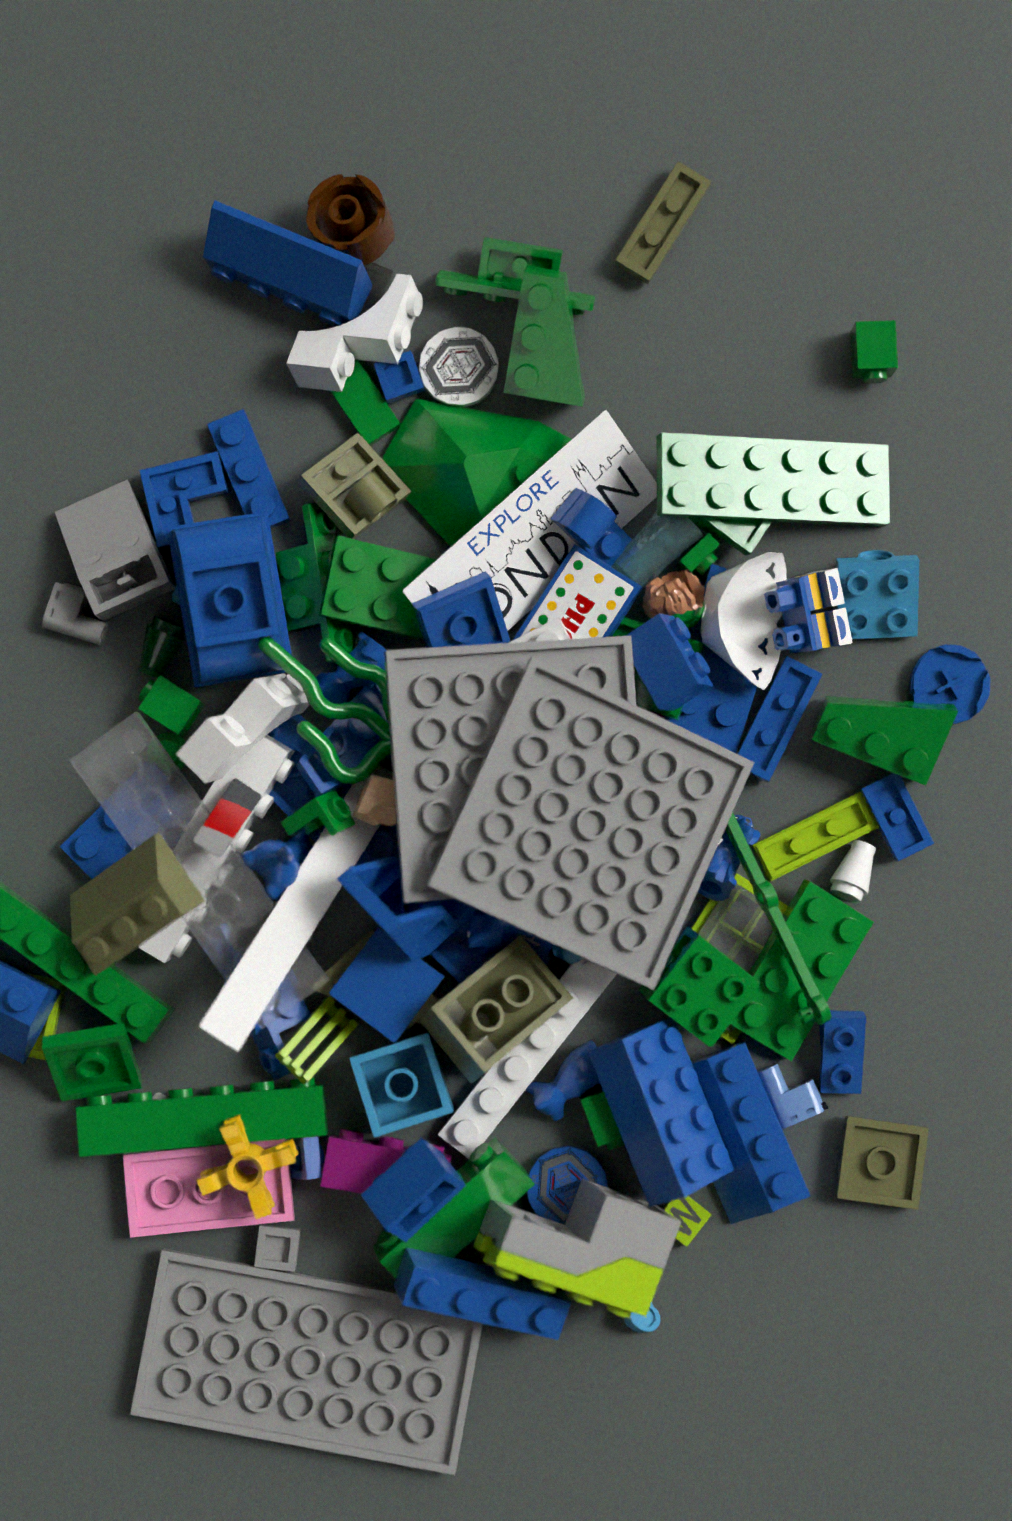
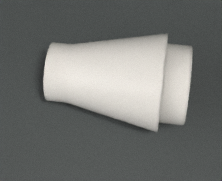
M860 840L853 841L850 850L830 879L832 884L831 894L851 903H861L862 897L867 896L869 891L873 856L876 851L874 846Z

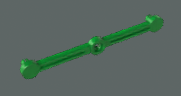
M732 812L725 831L753 887L755 899L760 908L765 912L806 998L807 1007L797 1011L798 1017L807 1014V1016L800 1019L803 1024L811 1020H815L819 1025L829 1022L831 1020L829 1006L819 993L779 910L777 893L772 884L765 880Z

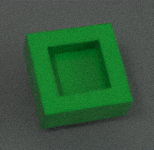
M708 533L679 561L677 567L680 570L688 569L691 574L695 571L700 575L704 574L718 560L714 553L720 544Z

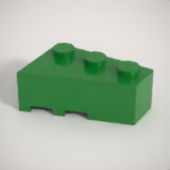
M527 265L522 278L504 393L583 407L585 394L581 378L567 274L562 271Z
M826 696L811 731V738L815 742L926 786L956 718L958 709L955 704L945 703L928 704L913 701L896 702Z

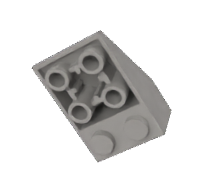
M128 479L55 512L78 579L94 615L102 621H106L176 588Z

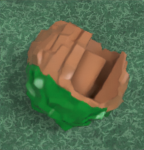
M688 569L679 572H669L661 578L656 577L648 582L645 595L642 597L644 602L642 608L649 620L661 613L680 618L686 627L690 628L695 626L702 618L705 609L703 604L705 587L701 585L697 576L692 575Z

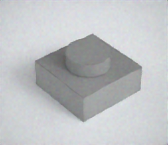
M260 1224L254 1267L295 1272L301 1229Z

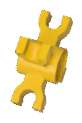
M240 1115L226 1119L223 1122L224 1126H221L220 1130L230 1149L232 1158L227 1164L200 1172L201 1177L197 1178L196 1181L203 1196L231 1184L235 1189L247 1192L256 1220L271 1215V1208L275 1206V1203L263 1178L266 1171L296 1162L295 1157L299 1153L294 1140L290 1139L264 1150L257 1144L249 1143ZM250 1160L257 1166L258 1172L246 1174L240 1170L238 1162Z

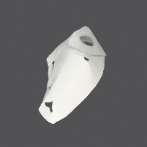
M767 552L711 577L705 591L703 601L705 609L700 630L703 644L762 690L770 683L781 650L775 649L772 634L774 629L778 628L776 623L779 621L782 611L770 613L766 607L764 597L765 592L777 587L776 582L787 579L783 553ZM773 562L775 563L773 568V572L775 573L774 579L771 577L769 573L766 572V569H768ZM765 638H768V643L765 646L767 655L758 648V645L762 644ZM761 668L762 672L758 674L759 680H756L752 670Z

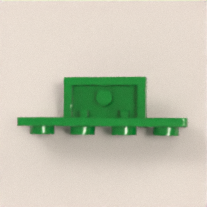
M484 237L478 276L440 270L436 276L435 285L444 287V292L452 295L464 296L467 295V291L483 293L484 299L494 302H505L507 297L519 299L526 266L560 271L563 250ZM569 291L573 315H584L585 310L593 311L596 296Z
M304 504L302 509L308 544L276 552L288 631H301L321 626L322 638L328 637L333 639L350 653L355 647L350 623L318 616L334 539L336 537V525L317 504ZM325 655L326 661L328 663H335L327 655Z

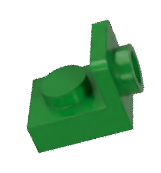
M332 790L314 798L284 819L281 824L289 836L305 830L306 834L310 835L323 826L326 827L331 836H334L354 826L355 821L351 816L350 808L346 801L339 797L335 790Z

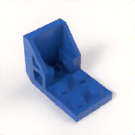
M395 856L349 867L337 878L360 906L412 961L430 955L478 910L455 898L402 902L400 865Z

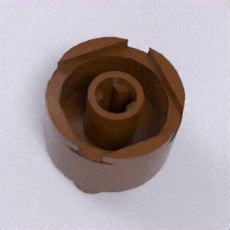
M342 174L333 175L318 184L310 194L307 202L309 206L306 216L307 226L316 242L360 259L364 266L368 265L382 256L394 241L395 231L391 214L381 191L372 180L355 174L356 177H343Z

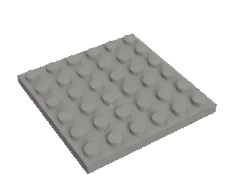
M631 636L388 650L384 652L402 902L454 899L426 884L529 657H537L636 705Z
M531 656L426 885L654 990L754 762L537 657Z

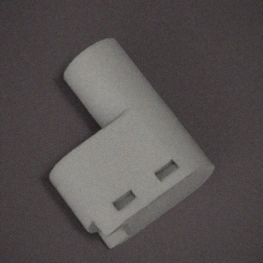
M56 582L54 584L43 617V628L101 645L107 632L108 623L83 615L88 599L82 587L69 583L61 584Z

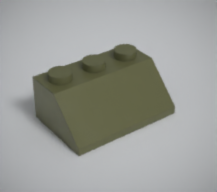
M159 832L70 895L72 942L95 976L132 953L205 902Z

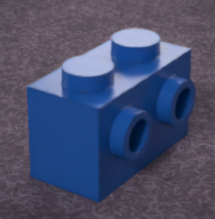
M659 613L626 635L631 636L633 664L658 710L675 711L713 686L707 675L710 673V668L702 655L698 652L695 653L688 641L691 637L690 632L680 618Z
M420 1138L414 1145L408 1147L387 1171L377 1176L372 1185L361 1196L383 1227L404 1242H407L466 1184L443 1153L423 1138Z

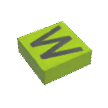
M690 1196L669 1201L663 1207L664 1211L681 1221L676 1239L686 1247L712 1215Z

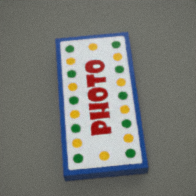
M574 544L513 640L557 617L562 620L570 639L612 637L643 587Z

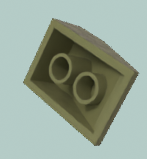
M520 935L434 1005L419 1021L472 1084L570 1002L573 997L522 935Z

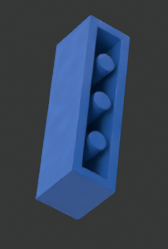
M407 1247L394 1283L395 1290L403 1306L559 1340L571 1304L566 1292L557 1287L555 1293L534 1286L532 1279L519 1274L517 1280L496 1273L494 1267Z

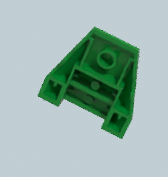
M415 399L382 459L411 490L406 500L425 518L436 533L452 547L572 439L540 421Z

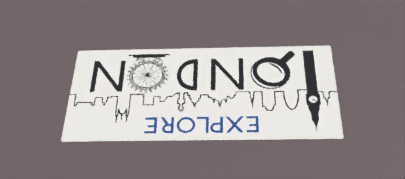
M604 410L404 588L403 593L411 603H414L486 571L491 576L508 631L533 609L569 551L576 544L551 520V517L575 488L595 496L607 505L617 516L614 522L622 529L657 497V483L608 411Z

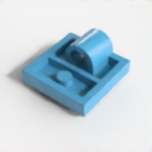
M868 550L860 552L858 557L836 558V568H838L845 604L836 605L835 609L846 608L852 639L918 637L920 560L917 555L894 556L893 553L888 551Z

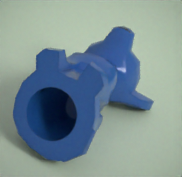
M361 631L357 635L359 639L357 646L349 654L360 662L377 665L385 670L384 652L387 650ZM339 666L333 673H320L316 677L324 697L328 701L338 704L350 702V689L373 683L370 680L355 678Z
M734 815L748 845L752 846L759 840L760 832L754 829L751 818L743 815ZM725 830L722 835L723 840L716 848L698 889L700 894L715 901H724L730 897L732 889L737 884V880L734 877L740 866V860Z
M592 1039L578 1046L565 1058L553 1082H532L526 1088V1092L533 1095L535 1108L541 1114L550 1115L553 1121H558L564 1116L566 1100L580 1097L591 1087L601 1084L588 1051L596 1048Z

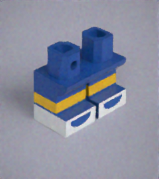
M838 568L815 571L776 582V588L765 592L764 597L767 609L770 613L782 611L785 627L777 628L773 631L772 637L776 650H790L791 654L853 643L846 608L815 613L810 612L812 610L845 604Z

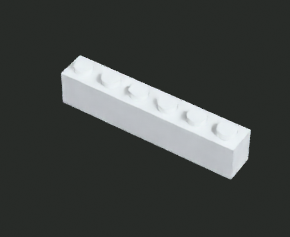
M266 735L222 779L213 782L173 851V854L205 902L139 947L140 949L163 963L173 959L174 956L180 958L184 954L192 940V937L187 935L195 921L201 923L213 904L208 900L215 886L220 889L223 887L233 870V867L228 864L234 853L237 851L241 854L249 844L253 836V832L249 830L256 816L262 819L274 800V797L269 795L277 781L282 784L290 774L295 764L290 760L294 750ZM238 779L261 794L262 797L222 857L217 858L196 844L193 839L232 781Z

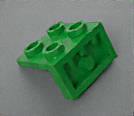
M687 926L674 943L654 990L641 985L638 991L699 1040L712 1047L759 988L760 982Z

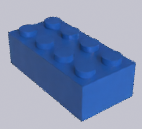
M669 1017L640 1027L588 1051L649 1207L684 1198L734 1170L675 1020Z

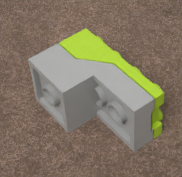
M582 1179L565 1225L491 1199L479 1230L481 1233L478 1232L474 1247L478 1251L485 1253L483 1261L494 1266V1271L500 1275L517 1280L519 1274L532 1279V1284L543 1290L555 1293L557 1287L570 1292L569 1297L581 1303L593 1305L594 1300L607 1305L606 1309L619 1316L630 1318L633 1312L646 1317L681 1221L657 1205L649 1207L647 1201Z

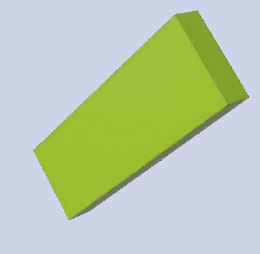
M858 792L752 845V848L769 881H773L879 828L862 793Z

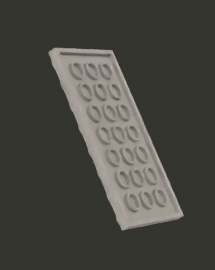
M164 1248L161 1251L130 1415L455 1475L483 1323L403 1306L397 1292L283 1270L254 1267L252 1264Z

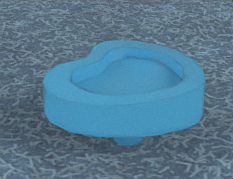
M651 1302L646 1317L632 1312L630 1318L624 1317L626 1325L633 1331L648 1333L656 1330L659 1326L660 1314Z

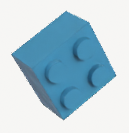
M429 1032L349 1058L374 1138L453 1113L454 1107Z

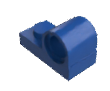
M578 488L573 490L551 517V520L580 548L609 566L615 563L632 542V539L614 522L617 518L615 513L595 496Z

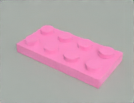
M287 1139L249 1143L257 1144L266 1150L287 1141ZM227 1144L124 1154L123 1165L130 1238L294 1221L290 1165L266 1171L263 1179L272 1195L275 1206L271 1208V1215L256 1220L246 1191L237 1190L230 1184L202 1196L196 1180L201 1177V1171L230 1162L232 1154ZM241 1160L238 1162L242 1172L246 1174L258 1172L257 1166L252 1161Z

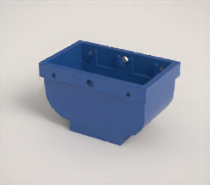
M268 511L167 527L194 687L284 673L285 671L258 647L259 640L267 636L292 655Z

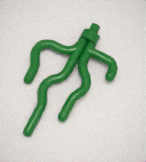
M265 636L259 640V649L302 686L308 703L317 713L329 719H358L383 739L367 752L356 767L348 768L340 762L332 742L308 721H301L297 725V733L319 752L325 769L333 778L347 784H356L367 779L386 756L391 755L385 670L377 665L358 661L331 638L325 637L320 641V650L345 672L355 678L370 680L379 687L382 694L383 710L388 722L373 709L362 703L345 702L338 704L328 701L322 693L318 680L304 665L272 638Z

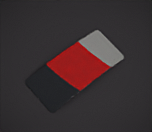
M234 779L193 841L217 858H221L260 801L261 794L240 780Z

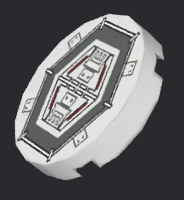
M453 327L440 331L427 342L421 353L419 371L424 388L434 400L446 405L465 408L478 404L490 394L497 380L499 362L494 347L484 335L471 328Z

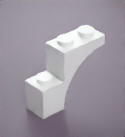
M396 274L391 286L383 297L368 311L347 323L324 330L299 331L286 362L298 387L342 392L347 377L353 373L354 359L398 364L403 349H406L410 343L411 327L415 317L420 315L423 305L422 295L418 292L412 276Z
M285 673L254 679L224 715L207 718L176 755L204 783L222 779L262 738L286 720L303 713L310 705L302 686L289 674L286 675Z

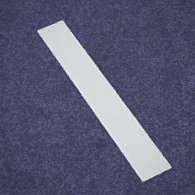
M380 764L371 774L393 781V773ZM368 778L353 784L344 797L350 808L355 825L334 836H331L325 827L302 863L295 882L287 887L199 1025L200 1028L236 1051L240 1050L342 887L337 878L349 867L355 866L380 824L373 826L353 817L355 806Z

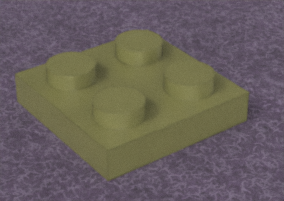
M846 1115L835 1197L918 1210L929 1128Z

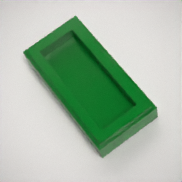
M354 359L353 373L347 377L342 392H330L356 431L372 446L398 429L401 423L360 362Z

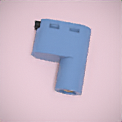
M778 1063L757 1071L782 1129L828 1109L827 1103L822 1101L813 1079L788 1089Z

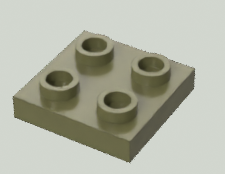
M356 433L304 472L297 481L345 536L351 539H355L403 502L411 493V490L359 433Z

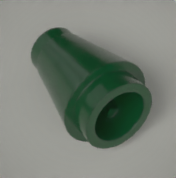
M154 616L152 623L146 626L138 670L155 678H158L160 675L162 676L163 671H165L185 639L182 637L184 627L168 619Z

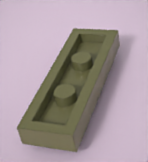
M678 161L616 258L615 265L649 285L707 193L712 181Z

